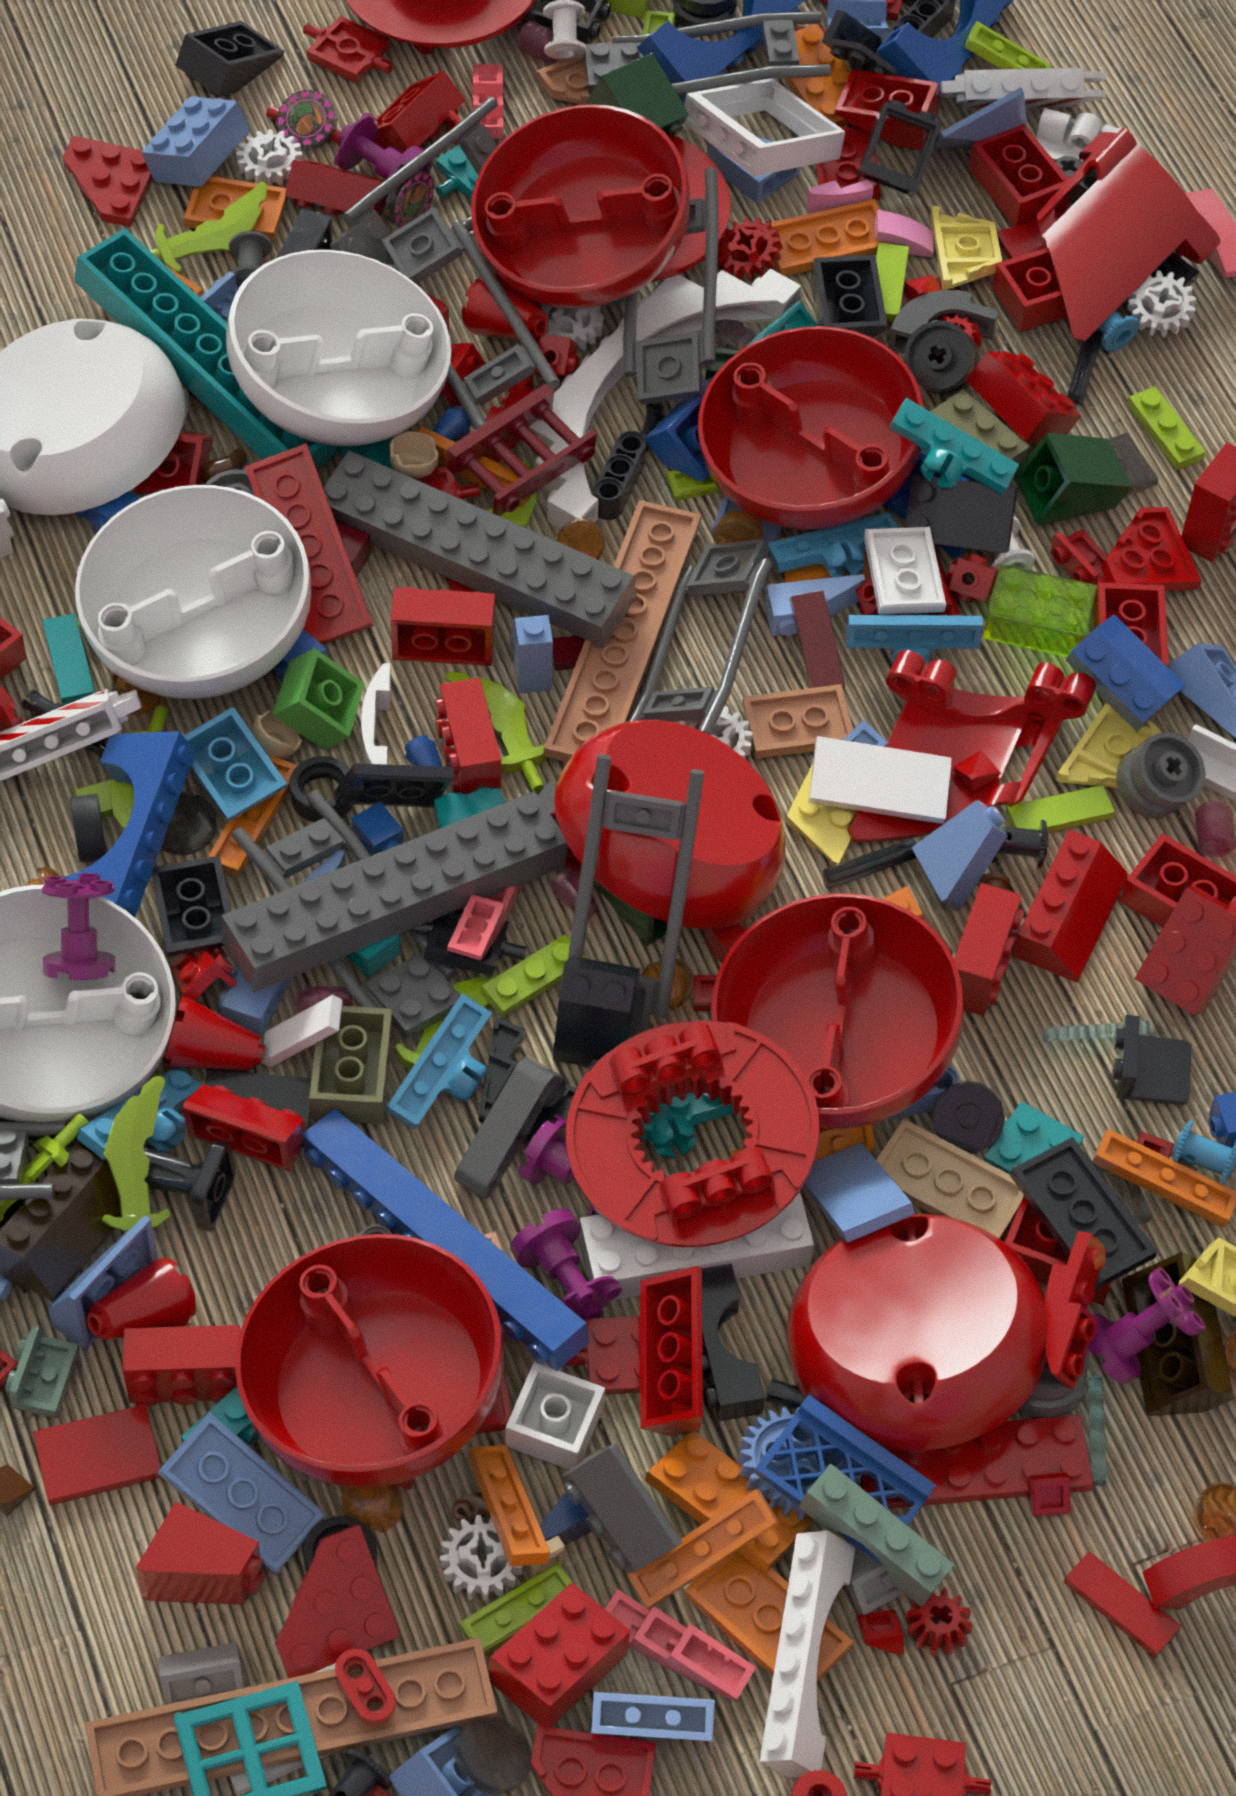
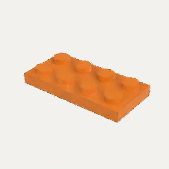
M817 24L795 31L800 60L799 65L830 64L831 75L830 77L784 78V80L797 97L838 127L851 124V122L835 114V108L849 77L850 70L843 60L830 54L831 49L822 43L824 33Z
M875 199L771 222L773 229L776 228L778 230L783 249L779 251L781 259L773 260L777 272L783 276L812 270L813 258L877 255L878 242L895 245L896 243L875 240V216L877 210H880Z
M697 1432L688 1433L647 1472L644 1480L700 1524H704L755 1490L746 1489L749 1478L740 1477L742 1466ZM765 1498L766 1502L769 1505L770 1500L768 1498ZM778 1505L772 1511L780 1523L737 1552L764 1573H767L795 1545L796 1534L809 1531L813 1523L812 1519L804 1514L803 1519L799 1520L794 1510H791L787 1517H784L783 1507Z
M735 1552L696 1578L685 1589L684 1596L772 1677L774 1676L788 1582L774 1569L771 1568L767 1573H764L740 1553ZM828 1618L824 1625L819 1648L817 1683L853 1647L854 1642Z

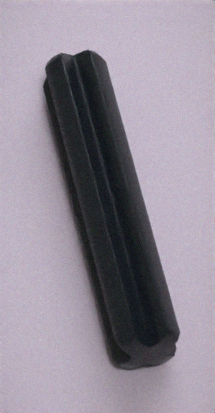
M1099 329L1082 343L1067 397L1077 405L1084 401L1101 343L1102 332Z
M908 839L825 868L822 875L823 881L828 888H833L915 859L917 857L912 847L917 843L914 839Z

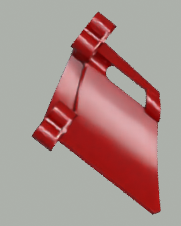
M1122 128L1118 133H1099L1079 153V160L1082 159L1084 163L1036 214L1043 243L1047 245L1057 276L1073 339L1081 342L1086 341L1173 251L1180 258L1184 256L1194 263L1201 264L1221 242L1217 232L1196 210L1177 182L1157 160L1137 144L1134 136L1126 128ZM1093 169H1096L1097 181L1056 220L1054 208Z
M903 650L897 654L886 678L888 688L905 700L886 747L952 758L950 787L944 824L976 800H979L988 807L992 805H1008L1012 807L1023 801L1063 720L1080 718L1086 714L1097 688L1095 680L1089 675L1080 672H1074L1066 677L1063 671L1056 665L1040 663L1036 666L1023 697L977 694L954 689L957 670L949 662L938 659L926 664L924 659L916 652ZM1035 746L1020 782H1008L999 785L1015 747ZM981 750L998 768L1001 775L972 792L955 773L953 767ZM856 810L847 831L854 843L880 842L931 834L943 824Z

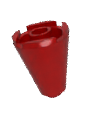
M495 275L534 340H538L540 336L545 334L548 328L546 312L529 298L509 288ZM481 277L476 279L466 292L465 296L469 297L467 306H462L461 312L463 324L468 331L483 337L519 339Z
M181 996L162 1065L179 1068L251 1071L253 1064L260 1066L266 1045L259 1043L260 1035L191 998Z
M165 1257L153 1260L90 1306L87 1317L88 1327L93 1334L102 1340L124 1338L125 1328L189 1327L192 1324L188 1323L189 1319L196 1314L197 1309L191 1281L186 1274L179 1275L174 1268L178 1266L174 1260Z

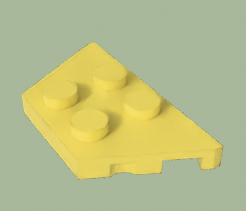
M931 206L930 216L942 290H948L994 274L996 264L1002 262L995 222L975 219L963 213H958L957 218L941 214V207Z
M1106 702L1058 771L1056 780L1061 783L1092 786L1104 785V787L1118 788L1116 774L1118 764L1123 757L1146 739L1162 732L1150 721L1136 732Z
M812 764L787 814L786 824L796 834L803 836L806 844L814 851L819 850L829 859V866L831 867L842 863L851 845L852 838L847 830L856 810L808 803Z
M1219 1237L1205 1249L1181 1278L1179 1284H1183L1190 1292L1235 1317L1236 1247Z

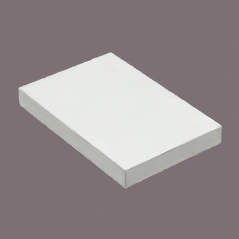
M930 527L865 529L864 541L879 615L945 612L946 601Z

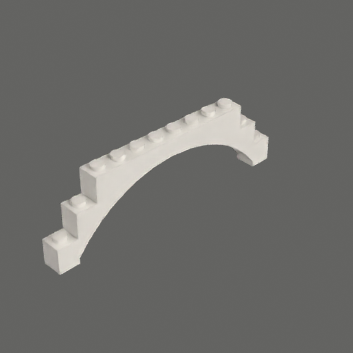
M771 268L762 278L758 277L752 286L721 270L717 274L715 328L747 322L774 321L794 302L800 300L801 285ZM679 274L661 280L656 285L654 292L647 299H642L637 306L636 341L696 331L701 332L704 287L702 288ZM624 318L619 323L617 330L610 337L606 336L601 341L599 348L591 356H586L580 367L572 375L569 374L562 382L561 387L554 393L552 411L579 438L587 434L593 416L604 397L624 375ZM538 420L528 427L554 454L569 446L543 420ZM539 456L536 458L535 468L544 462ZM578 463L544 486L545 489L551 491L546 502L548 506L547 521L579 540L598 520L599 499L591 495L585 475L584 463Z

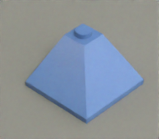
M1020 87L941 131L936 138L933 149L972 147V143L1019 125L1025 124L1027 127L1025 98L1022 88Z
M144 1215L65 1291H62L54 1302L51 1301L49 1304L48 1313L52 1327L74 1343L79 1344L85 1351L98 1338L88 1327L87 1317L90 1306L148 1263L158 1259L152 1222L148 1216Z

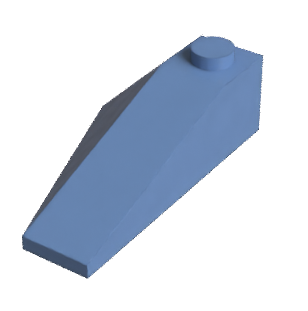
M1197 643L1169 663L1168 668L1186 685L1180 692L1236 738V666L1223 645Z
M458 1726L419 1750L389 1775V1779L395 1786L399 1796H499L498 1792H490L482 1776L487 1771L486 1766Z

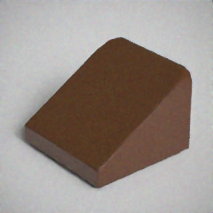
M6 1464L0 1468V1511L8 1516L35 1490V1487L10 1465Z

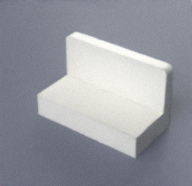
M1194 725L1188 741L1196 747L1203 759L1206 772L1204 786L1234 800L1236 797V744L1199 725Z

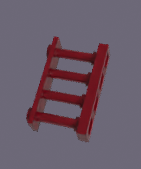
M544 384L447 448L446 468L454 476L464 469L470 470L494 494L492 513L499 517L505 512L510 513L514 511L523 500L578 463L587 462L595 453L597 433L591 430L579 438L552 411L555 391L547 384ZM538 420H543L569 446L554 454L528 427ZM519 436L544 462L530 471L503 443L512 437ZM488 453H495L520 479L505 487L479 459Z

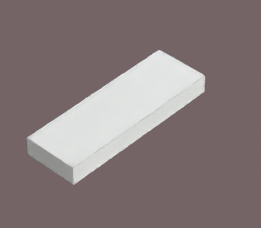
M331 995L266 1031L264 1037V1045L266 1046L261 1063L273 1067L339 1031L342 999Z

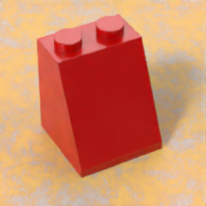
M178 1502L174 1503L136 1566L142 1598L156 1602L244 1605L250 1593L253 1595L257 1594L265 1578L262 1569L263 1558H261L259 1541Z

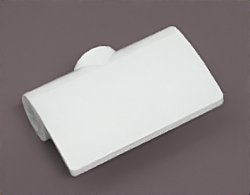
M1045 108L1039 122L1036 139L1056 162L1057 159L1063 156H1073L1079 159V153L1099 133H1118L1121 129L1109 125L1101 127L1100 119L1091 113H1080L1076 119H1072L1070 114Z

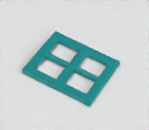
M298 1681L181 1714L177 1712L173 1717L193 1796H211L205 1771L240 1761L244 1762L251 1788V1793L241 1796H305L327 1789ZM287 1703L295 1734L256 1744L248 1713ZM232 1718L240 1749L201 1760L194 1728ZM298 1745L307 1777L268 1788L260 1756Z

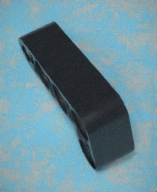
M904 0L910 9L883 34L881 44L892 31L907 22L920 33L933 38L953 18L956 0Z

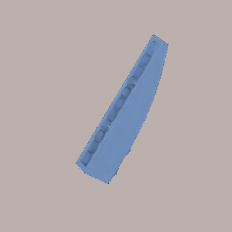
M341 850L336 851L302 883L346 866L345 852ZM236 966L233 974L238 983L233 988L224 989L218 1007L222 1009V1016L263 1037L292 978L253 993Z

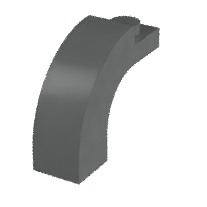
M940 290L926 293L911 300L897 314L890 330L888 348L904 354L908 339L921 325L935 320L941 321L944 315L952 319L956 313L960 319L969 317L971 323L978 324L979 332L982 333L981 337L992 340L996 331L999 310L971 303L973 293L966 291Z

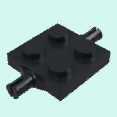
M461 909L434 919L431 923L427 922L407 930V932L427 936L428 944L424 956L425 960L493 976L497 962L503 955L524 960L527 946L507 942L506 933L509 921H505L499 934L481 961L447 951V946L464 910Z

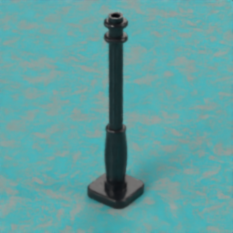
M0 1117V1122H16ZM49 1135V1137L52 1138V1139H54V1138L57 1136V1135ZM28 1136V1147L35 1148L33 1146L34 1143L45 1136ZM75 1137L65 1150L69 1152L76 1143L85 1148L87 1147ZM215 1141L211 1145L204 1163H199L198 1165L163 1152L144 1148L145 1154L150 1158L148 1176L144 1179L148 1183V1187L189 1195L197 1227L212 1231L235 1179L236 1170L230 1143Z

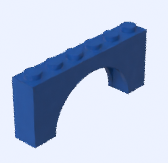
M743 0L742 17L759 13L800 12L801 10L798 5L804 0ZM668 20L636 48L643 57L653 52L670 83L673 84L727 74L724 70L726 66L729 65L733 69L746 58L742 54L746 49L752 53L764 41L761 38L763 36L762 25L739 29L732 37L725 40L708 42L683 34ZM686 94L678 95L682 103H684Z
M960 0L959 20L954 33L949 39L928 37L917 31L907 22L892 31L876 52L883 60L899 70L897 74L899 77L938 82L940 99L941 82L954 80L955 76L960 75L963 71L961 68L962 64L970 60L975 54L964 47L972 26L978 21L988 28L992 27L1002 17L1000 14L1001 10L1009 6L1013 0Z
M180 731L114 734L109 737L100 763L116 782L133 785V810L122 835L104 856L84 870L63 876L66 880H79L80 874L94 873L100 875V880L112 881L115 891L101 897L120 906L134 918L141 906V900L148 881L152 876V870L162 848L164 837L173 818L175 807L183 791L187 774L196 753Z

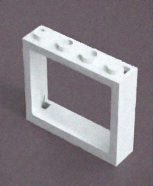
M773 78L686 94L684 107L689 116L684 123L753 176L840 159L845 131ZM766 111L800 137L765 144L731 117Z

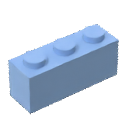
M594 1692L591 1733L713 1741L715 1700Z

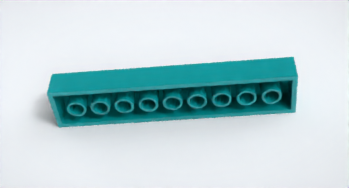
M126 228L77 257L74 282L115 321L132 328L158 345L173 365L180 382L262 460L306 443L316 469L338 455L340 446L315 443L293 435L271 422L251 403L240 388L230 367L226 348L227 323Z

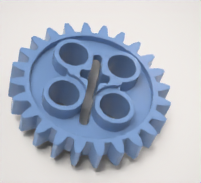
M782 1407L779 1417L770 1410L765 1420L758 1416L754 1426H748L739 1447L740 1454L737 1463L742 1465L740 1477L749 1478L746 1485L747 1490L758 1488L763 1497L770 1500L769 1506L771 1510L779 1505L783 1507L784 1517H787L790 1511L794 1510L797 1513L798 1519L802 1520L805 1512L798 1504L753 1473L757 1465L795 1416L791 1415L786 1407ZM797 1426L791 1434L794 1449L813 1447L812 1435L800 1426ZM786 1442L780 1450H787ZM836 1452L822 1453L825 1469L830 1463L838 1470L845 1469L844 1459ZM815 1454L796 1456L799 1475L819 1472ZM789 1457L773 1459L767 1469L779 1477L792 1476ZM861 1475L854 1476L857 1485L860 1483ZM815 1481L801 1482L804 1495Z

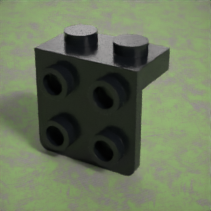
M1126 1015L1123 1027L1116 1028L1114 1036V1049H1119V1059L1114 1058L1112 1080H1117L1116 1098L1174 1105L1187 1104L1190 1095L1191 1044L1186 1040L1139 1035L1140 1016Z

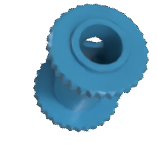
M1115 310L1098 327L1104 334L1102 347L1106 351L1111 352L1126 346L1138 331V319L1133 316L1123 318Z
M1189 1120L1185 1129L1181 1130L1172 1153V1156H1174L1173 1161L1178 1163L1182 1159L1220 1174L1222 1177L1219 1184L1225 1185L1227 1178H1231L1236 1165V1142L1233 1148L1192 1133L1191 1129L1194 1121Z

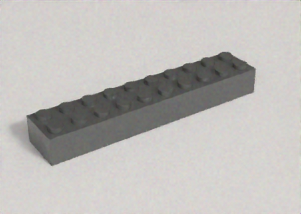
M347 452L323 487L335 521L370 534L371 544L471 589L495 594L496 600L532 616L548 615L550 624L583 639H587L601 647L606 646L637 597L634 575L354 452Z
M535 791L223 914L221 915V941L250 989L255 993L464 908L471 895L488 898L503 892L506 888L518 886L565 867L568 845L559 826Z

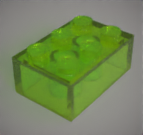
M1000 564L987 613L983 639L1068 657L1070 652L1085 639L1097 585Z

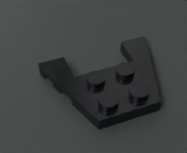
M498 1017L494 1021L493 1037L490 1044L487 1071L478 1113V1121L482 1123L517 1066L518 1062L512 1059L526 1037V1029ZM592 1060L585 1074L598 1062L597 1060ZM567 1084L556 1104L552 1107L544 1105L526 1136L525 1142L530 1143L536 1132L547 1120L554 1124L556 1122L554 1115L559 1114L567 1120L571 1101L577 1087L575 1088Z

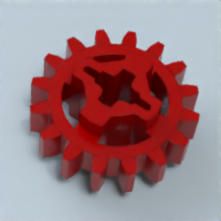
M746 217L743 224L739 225L738 222L734 221V228L732 230L726 228L725 237H722L718 243V264L721 269H724L730 275L735 274L739 280H741L743 275H747L750 281L753 280L755 273L763 277L766 267L772 270L775 268L773 260L781 259L779 251L783 249L778 230L776 228L773 229L770 221L762 224L761 218L757 217L754 223H750L748 217Z

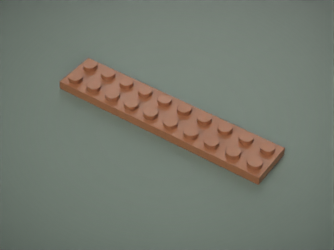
M642 500L638 501L613 566L634 575L637 597L605 647L585 639L545 743V757L568 762L570 757L588 738L609 727L628 721L657 644L674 591L683 573L701 525L702 514Z
M479 1637L374 1660L394 1693L396 1705L393 1717L381 1726H369L358 1718L336 1680L335 1669L85 1722L97 1796H141L190 1785L173 1718L177 1712L181 1714L295 1681H298L319 1756L497 1718V1709L481 1639ZM353 1669L348 1675L351 1678H359L363 1672L359 1669ZM373 1702L368 1706V1709L377 1712L382 1709L383 1705L379 1702ZM287 1703L248 1713L256 1744L295 1734ZM232 1718L194 1728L201 1760L240 1749ZM298 1745L260 1756L263 1769L302 1760ZM243 1761L205 1771L207 1781L246 1773Z

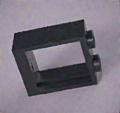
M536 0L530 11L521 19V32L553 41V20L544 16L543 9L549 2L558 0ZM572 0L582 4L585 11L591 13L586 24L576 22L577 40L584 44H591L600 35L602 21H607L609 18L611 3H608V0Z
M890 100V103L884 102L880 106L856 176L912 197L918 191L942 123L935 121L936 116L928 112L919 111L917 114L907 110L908 106L906 104ZM886 117L927 132L911 177L870 162Z
M302 209L276 258L307 250H332L330 246L333 242L331 216Z

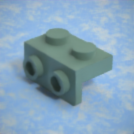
M32 1326L28 1337L21 1339L18 1348V1359L20 1361L17 1370H12L9 1373L6 1383V1393L10 1395L13 1408L57 1418L80 1352L79 1344L44 1337L41 1334L40 1327Z

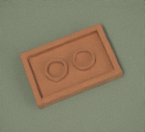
M841 684L746 696L742 699L745 719L749 722L748 731L753 733L752 748L755 759L812 752L815 749L817 736L844 740L853 731Z

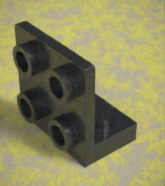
M836 10L822 40V43L831 49L830 54L840 60L850 62L849 67L852 70L897 76L899 70L876 54L881 44V38L845 11Z

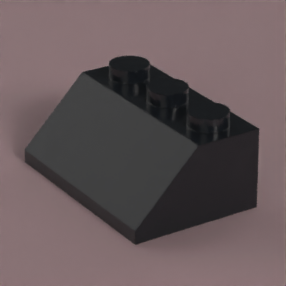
M875 255L813 258L811 288L817 326L847 329L871 338H875L887 330Z

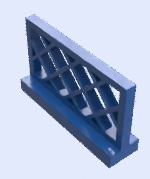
M810 1395L801 1404L795 1416L753 1472L793 1502L800 1505L805 1496L801 1482L817 1480L825 1471L822 1453L836 1452L843 1457L845 1469L839 1471L854 1483V1476L867 1474L875 1480L877 1492L868 1494L875 1500L879 1499L880 1504L887 1510L886 1498L900 1497L912 1506L906 1515L896 1516L907 1526H909L916 1514L921 1510L936 1484ZM797 1426H800L812 1435L813 1447L794 1449L791 1434ZM786 1442L787 1450H780ZM815 1454L819 1472L799 1475L796 1456ZM789 1457L792 1476L779 1477L767 1469L773 1459ZM837 1532L839 1535L844 1537L846 1540L851 1542L853 1545L858 1547L860 1550L865 1552L874 1560L882 1564L881 1561L863 1544H861L854 1538L844 1533Z

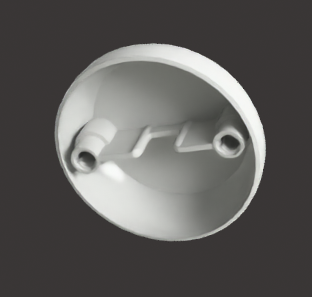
M307 250L278 257L262 265L242 283L235 295L228 316L226 331L227 356L230 367L242 391L251 403L271 422L293 435L315 443L345 447L361 446L386 440L407 430L422 419L433 407L445 384L450 366L451 343L448 329L440 311L430 297L417 284L394 268L359 254L335 250Z
M71 319L52 323L25 334L0 352V499H3L8 507L32 514L60 515L85 511L120 497L140 484L159 467L177 441L185 415L183 387L173 365L161 348L151 339L132 328L114 322L93 319Z
M189 485L162 490L137 500L114 515L97 532L83 554L77 571L75 600L81 627L89 644L101 662L115 675L133 686L160 696L176 699H202L228 694L248 686L271 671L287 655L299 638L308 617L311 602V574L304 546L296 530L277 509L260 498L233 488L216 485Z
M44 885L12 888L0 892V1117L16 1122L66 1120L67 1124L78 1113L82 1114L87 1120L98 1117L138 1092L154 1073L168 1047L173 1030L176 1006L175 988L170 967L153 936L136 918L110 900L103 897L89 898L90 927L97 929V951L108 952L115 956L116 972L113 974L108 970L107 977L92 980H69V974L58 972V979L45 976L43 974V957L47 954L61 951L60 930L68 927L67 898L43 894L42 887Z

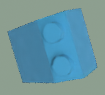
M234 707L184 735L185 739L196 751L194 761L189 769L190 774L228 822L287 787L286 781Z

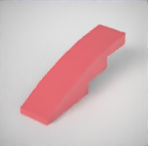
M473 64V111L489 97L495 98L498 106L485 116L479 124H484L492 139H503V64Z
M1212 189L1185 193L1196 210L1220 237V245L1208 258L1225 278L1236 276V224Z
M524 883L506 888L503 892L488 898L471 895L447 946V951L481 961L499 934Z
M619 1589L616 1590L605 1608L607 1612L631 1631L629 1647L700 1686L735 1702L757 1668L692 1624L685 1627L655 1606L649 1610Z

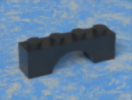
M732 1263L702 1268L703 1375L707 1374L710 1385L705 1387L708 1408H715L718 1422L763 1414L765 1400L757 1364L740 1360L730 1354L723 1346L718 1334L721 1326L729 1318L736 1315L739 1308L740 1295Z

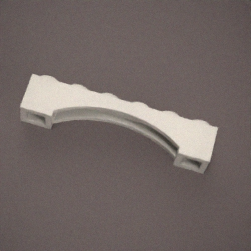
M828 1530L796 1534L760 1755L761 1763L788 1778L804 1776V1773L814 1770L818 1771L822 1768L826 1736L821 1734L817 1709L819 1648L831 1605L843 1585H850L855 1547Z

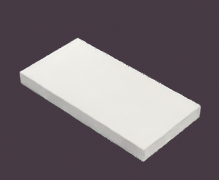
M817 736L808 803L944 824L952 758Z

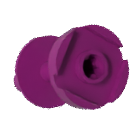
M366 112L352 127L346 125L341 130L338 137L341 144L334 159V164L343 170H350L365 158L375 165V173L386 180L423 152L424 149L413 146L403 154L393 147H389L386 150L374 143L378 131V122L374 116ZM432 160L385 197L399 206L402 203L403 206L405 205L408 192L411 190L407 202L409 203L416 190L417 184L415 183L419 182L420 179L426 182L423 179V175L430 174ZM420 174V178L416 181L414 179L415 176ZM411 180L410 186L405 187L406 183ZM403 191V197L398 199L400 192Z
M94 873L80 874L79 880H66L62 876L44 878L42 893L52 897L67 898L68 927L60 930L61 951L47 954L43 957V974L45 976L58 979V972L69 974V980H92L107 977L108 970L113 974L116 972L115 956L108 952L97 951V929L90 927L89 898L113 893L115 886L112 884V881L100 880V875Z
M559 1114L554 1115L556 1121L554 1124L547 1120L536 1132L524 1152L526 1156L530 1157L527 1166L519 1165V1177L532 1185L541 1182L548 1174L565 1184H569L572 1180L576 1182L567 1155V1120ZM590 1204L587 1217L599 1215Z
M569 1209L554 1210L543 1215L542 1218L545 1222L536 1228L531 1223L525 1226L515 1236L510 1245V1250L517 1264L523 1268L541 1265L549 1279H559L568 1293L561 1302L584 1321L585 1319L601 1318L604 1315L602 1308L622 1293L623 1288L613 1276H603L589 1282L583 1277L577 1267L580 1257L572 1246L581 1232V1224L572 1211Z
M1161 1267L1151 1272L1148 1278L1157 1302L1141 1314L1136 1316L1134 1313L1129 1312L1114 1324L1101 1314H1093L1097 1319L1096 1333L1093 1340L1089 1343L1088 1349L1093 1356L1098 1352L1106 1361L1101 1367L1110 1377L1122 1385L1140 1376L1141 1367L1136 1354L1152 1344L1151 1334L1170 1320L1190 1336H1195L1205 1329L1204 1322L1190 1306L1194 1303V1298L1190 1291L1183 1284L1175 1286L1169 1275Z

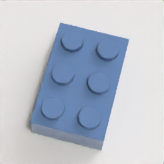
M193 96L184 101L180 109L168 119L157 135L151 138L149 144L141 153L154 182L202 187L250 132V129L238 101Z

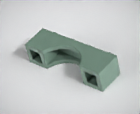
M831 1463L806 1492L799 1505L804 1512L826 1530L844 1533L868 1548L886 1568L891 1583L921 1607L955 1565Z

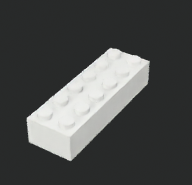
M800 1192L778 1216L766 1225L738 1239L704 1247H674L645 1241L622 1231L600 1214L580 1218L581 1232L579 1240L588 1280L591 1281L603 1276H613L623 1288L622 1293L613 1300L640 1296V1280L695 1266L708 1268L732 1263L735 1278L809 1266L812 1261L814 1243Z

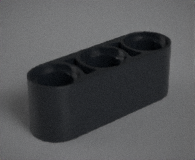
M625 431L620 434L595 484L594 496L599 499L598 517L603 520H614L622 514L644 468L646 440L637 431Z

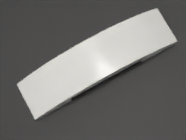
M383 663L378 669L364 697L361 731L365 764L388 765L387 746H375L377 710H390V663Z

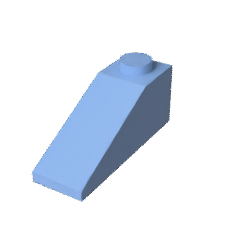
M864 574L766 585L764 605L771 636H791L797 633L790 604L791 596L824 590L829 616L832 617L859 602L855 591L865 583Z

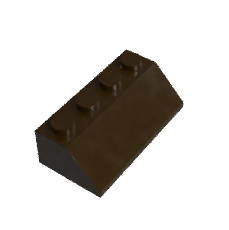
M77 1143L68 1152L69 1157L66 1164L62 1167L57 1164L41 1183L54 1184V1198L27 1199L0 1230V1273L52 1302L55 1301L114 1231L115 1228L108 1226L102 1221L103 1216L122 1217L120 1197L108 1160H103L94 1152Z
M1180 1252L1123 1278L1122 1284L1128 1313L1132 1312L1138 1316L1157 1302L1148 1280L1151 1272L1161 1267L1169 1275L1174 1285L1178 1286L1181 1278L1197 1259ZM1192 1292L1190 1293L1194 1298V1303L1190 1306L1204 1322L1205 1329L1195 1336H1190L1170 1320L1151 1334L1152 1344L1136 1354L1141 1367L1140 1381L1146 1414L1149 1416L1204 1413L1234 1400L1216 1306Z

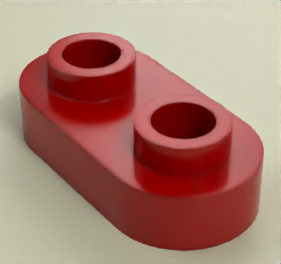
M350 1649L342 1653L335 1665L336 1680L356 1715L363 1723L369 1726H381L387 1723L395 1713V1696L376 1662L368 1652L362 1649ZM353 1669H359L363 1672L359 1678H351L348 1674ZM373 1702H379L383 1705L382 1709L377 1712L369 1710L368 1706Z

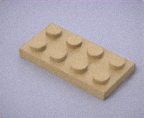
M904 1118L876 1159L912 1204L932 1215H942L969 1222L989 1231L1002 1239L1015 1218L1023 1198V1193L1009 1174Z

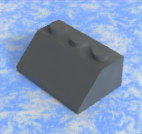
M616 1444L598 1449L562 1475L566 1482L563 1486L565 1493L575 1505L581 1504L588 1514V1517L585 1518L588 1527L596 1537L602 1536L611 1548L607 1551L608 1556L620 1571L625 1569L627 1573L637 1572L683 1543Z

